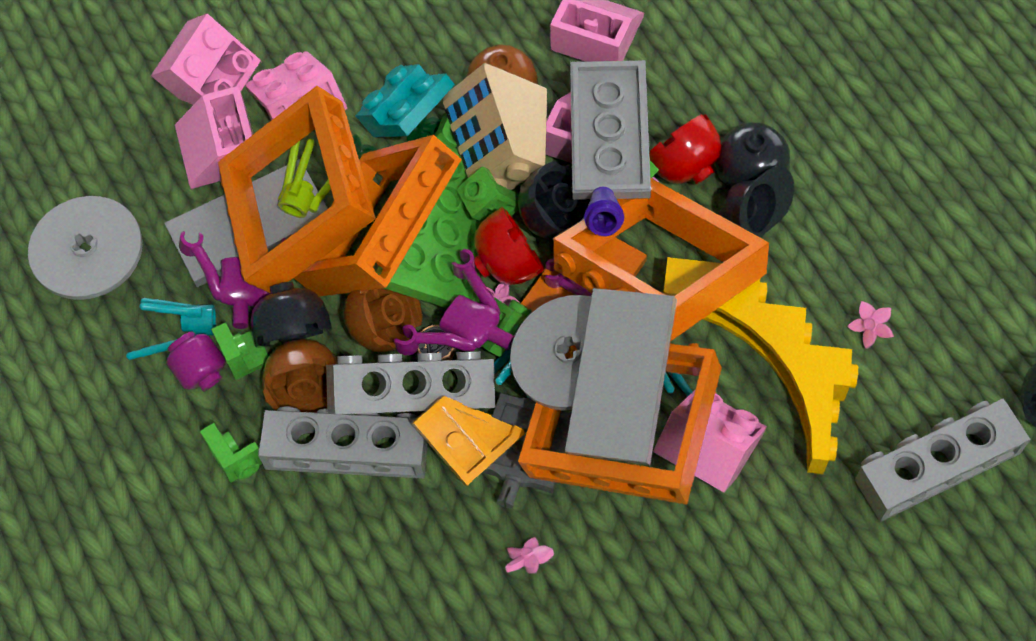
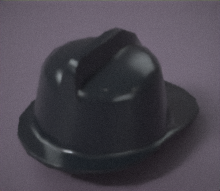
M774 166L755 180L741 181L734 184L728 191L725 205L718 211V215L762 238L765 233L783 219L792 204L794 179L791 172L783 166Z

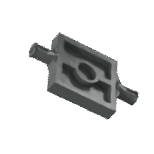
M500 393L492 417L512 426L515 425L522 428L525 434L487 467L483 473L496 476L504 482L496 502L504 507L506 502V508H513L519 487H532L553 494L557 482L529 478L518 463L536 402L531 398H517ZM561 411L549 451L566 454L565 447L571 413Z

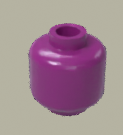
M191 331L178 338L168 347L167 350L170 354L167 357L166 365L184 389L193 390L200 387L204 392L222 380L223 377L219 372L224 368L226 359L208 335L203 333L196 335Z

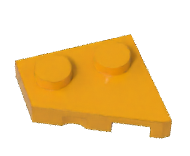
M446 396L440 397L411 423L464 485H469L525 434V431L518 426H512Z

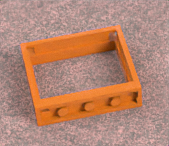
M317 85L218 161L222 178L221 184L226 196L227 212L231 219L234 243L239 255L242 277L248 284L271 293V286L289 282L376 219L343 102ZM315 130L335 204L268 252L251 177Z
M435 135L364 153L359 162L373 209L390 181L399 180L354 255L346 256L359 232L294 277V279L305 288L317 293L318 296L350 293L354 290L367 291L387 288L462 159ZM377 172L383 177L379 185L373 181ZM375 263L383 268L380 275L373 268Z
M650 178V198L617 199L624 212V222L621 228L610 236L596 235L588 229L585 220H582L553 238L554 270L587 289L590 293H593V288L664 295L593 252L644 218L724 262L674 296L677 299L670 340L672 341L767 273L769 242Z
M670 343L665 372L699 376L675 471L549 451L561 410L551 409L538 403L535 404L518 463L528 477L533 479L687 505L721 372V365L715 350L699 348L698 343H691L688 346ZM575 345L569 346V351L565 354L567 359L573 358V352L577 350Z

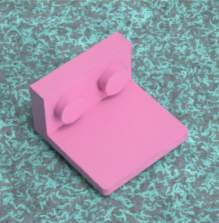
M307 51L288 56L283 64L274 69H265L254 75L253 80L245 84L247 90L265 107L271 120L316 85L341 100L344 109H348L332 72Z

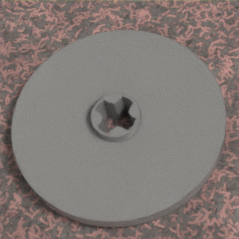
M99 196L74 198L54 207L38 222L29 241V264L40 284L53 294L74 300L96 298L119 287L133 273L142 253V233L135 217L122 204ZM86 243L91 246V249L85 252L79 246Z
M571 295L551 300L534 310L517 330L511 347L512 371L524 393L542 406L556 410H572L592 298L590 296ZM575 345L577 350L573 352V358L567 359L565 354L568 353L569 346Z

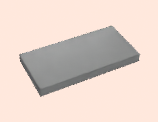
M646 61L570 62L573 200L591 199L592 192L602 186L610 188L614 192L616 199L650 198Z
M300 159L296 162L293 179L295 177ZM287 165L252 181L268 252L278 246L282 238H289L328 209L322 200L316 213L308 211L305 218H298L283 212L278 207V198L283 188ZM306 170L303 180L314 187L312 192L315 196L318 190ZM225 195L164 223L196 287L207 283V280L196 257L186 256L180 251L179 240L181 232L185 231L184 238L191 244L198 242L199 232L203 234L202 247L216 268L219 277L221 276V260L229 257H239L234 243V233L231 219L227 212L228 205Z
M593 288L565 447L566 453L650 465L677 299L674 296Z

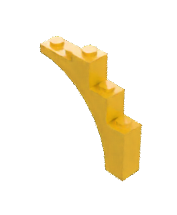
M667 257L663 294L676 296L722 263ZM758 279L703 318V320L716 324L740 338L769 363L786 386L799 413L806 441L807 472L824 474L828 462L835 461L838 439L831 436V423L837 424L840 401H845L849 388H856L858 365L852 364V349L810 345L812 323L805 322L806 308L765 303L767 283L760 282V279Z

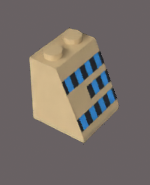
M484 63L443 97L445 111L468 178L483 166L489 169L497 184L512 190L524 182L532 172L545 165L547 88Z

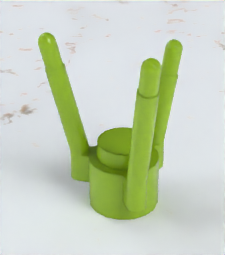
M313 139L307 140L294 179L300 141L291 147L283 188L278 198V207L283 212L298 218H305L308 211L316 213L321 201L331 190L329 180H327L314 196L312 192L314 187L303 180L314 146Z

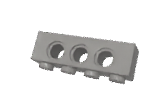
M481 351L457 352V360L442 361V353L417 354L418 362H402V354L378 355V363H362V355L337 356L338 364L326 365L328 414L426 411L442 396L461 402L472 409L495 408L494 359H481ZM451 369L457 375L458 383L453 391L448 392L443 386L442 378L445 372ZM409 371H413L419 379L418 388L411 394L405 391L402 384L404 375ZM369 372L376 374L380 383L377 392L373 395L366 394L362 388V380Z
M1004 398L992 404H989L988 401L980 402L966 412L967 416L957 421H954L952 417L947 418L936 424L931 429L932 433L922 438H919L917 434L909 436L897 444V450L886 455L882 451L876 452L861 462V468L855 482L879 522L1021 454L1031 439ZM973 434L978 436L982 440L983 445L971 443L966 435ZM931 451L942 452L946 455L949 462L942 463L935 460L931 455ZM895 469H907L912 474L913 479L904 480L896 474Z
M280 407L277 411L265 410L258 456L265 470L425 479L428 443L411 424L419 416L410 413H401L396 417H381L377 413L334 415L328 414V409H320L317 413H307L292 407ZM305 433L315 435L309 443H296L297 439ZM351 435L355 437L354 441L347 446L336 445L342 436ZM390 437L395 439L394 444L388 448L381 449L376 447L377 442L382 438Z

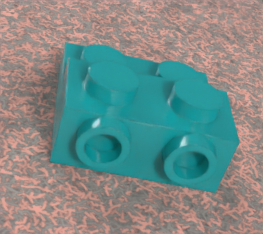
M419 64L399 65L388 73L384 86L380 90L371 92L363 100L361 110L355 116L373 137L408 136L455 84L446 73L430 75Z

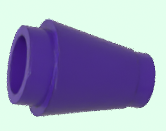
M604 186L598 187L592 192L584 215L585 224L588 229L599 236L614 234L621 228L624 222V212L614 192Z

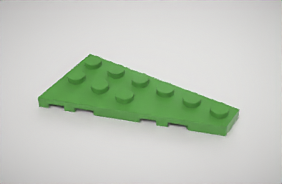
M445 111L435 136L461 158ZM462 160L385 289L444 308H448L459 295L479 303V298L467 279L457 278L452 271L451 265L452 262L461 265L466 264L460 258V251L463 249H469L474 257L478 255L474 246V236L481 221L471 217L457 192L458 187L468 179ZM475 265V271L480 277V271ZM379 266L376 273L380 275L383 268Z

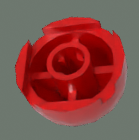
M701 114L671 133L672 136L663 144L659 142L649 151L650 161L659 169L657 174L661 178L676 184H683L693 180L697 185L715 172L711 166L720 156L721 141L715 126L708 116Z
M503 207L499 208L480 223L474 236V246L478 254L474 257L476 267L484 278L492 275L499 283L517 285L529 281L545 271L538 255L534 250L532 251L524 233L506 209L504 210Z

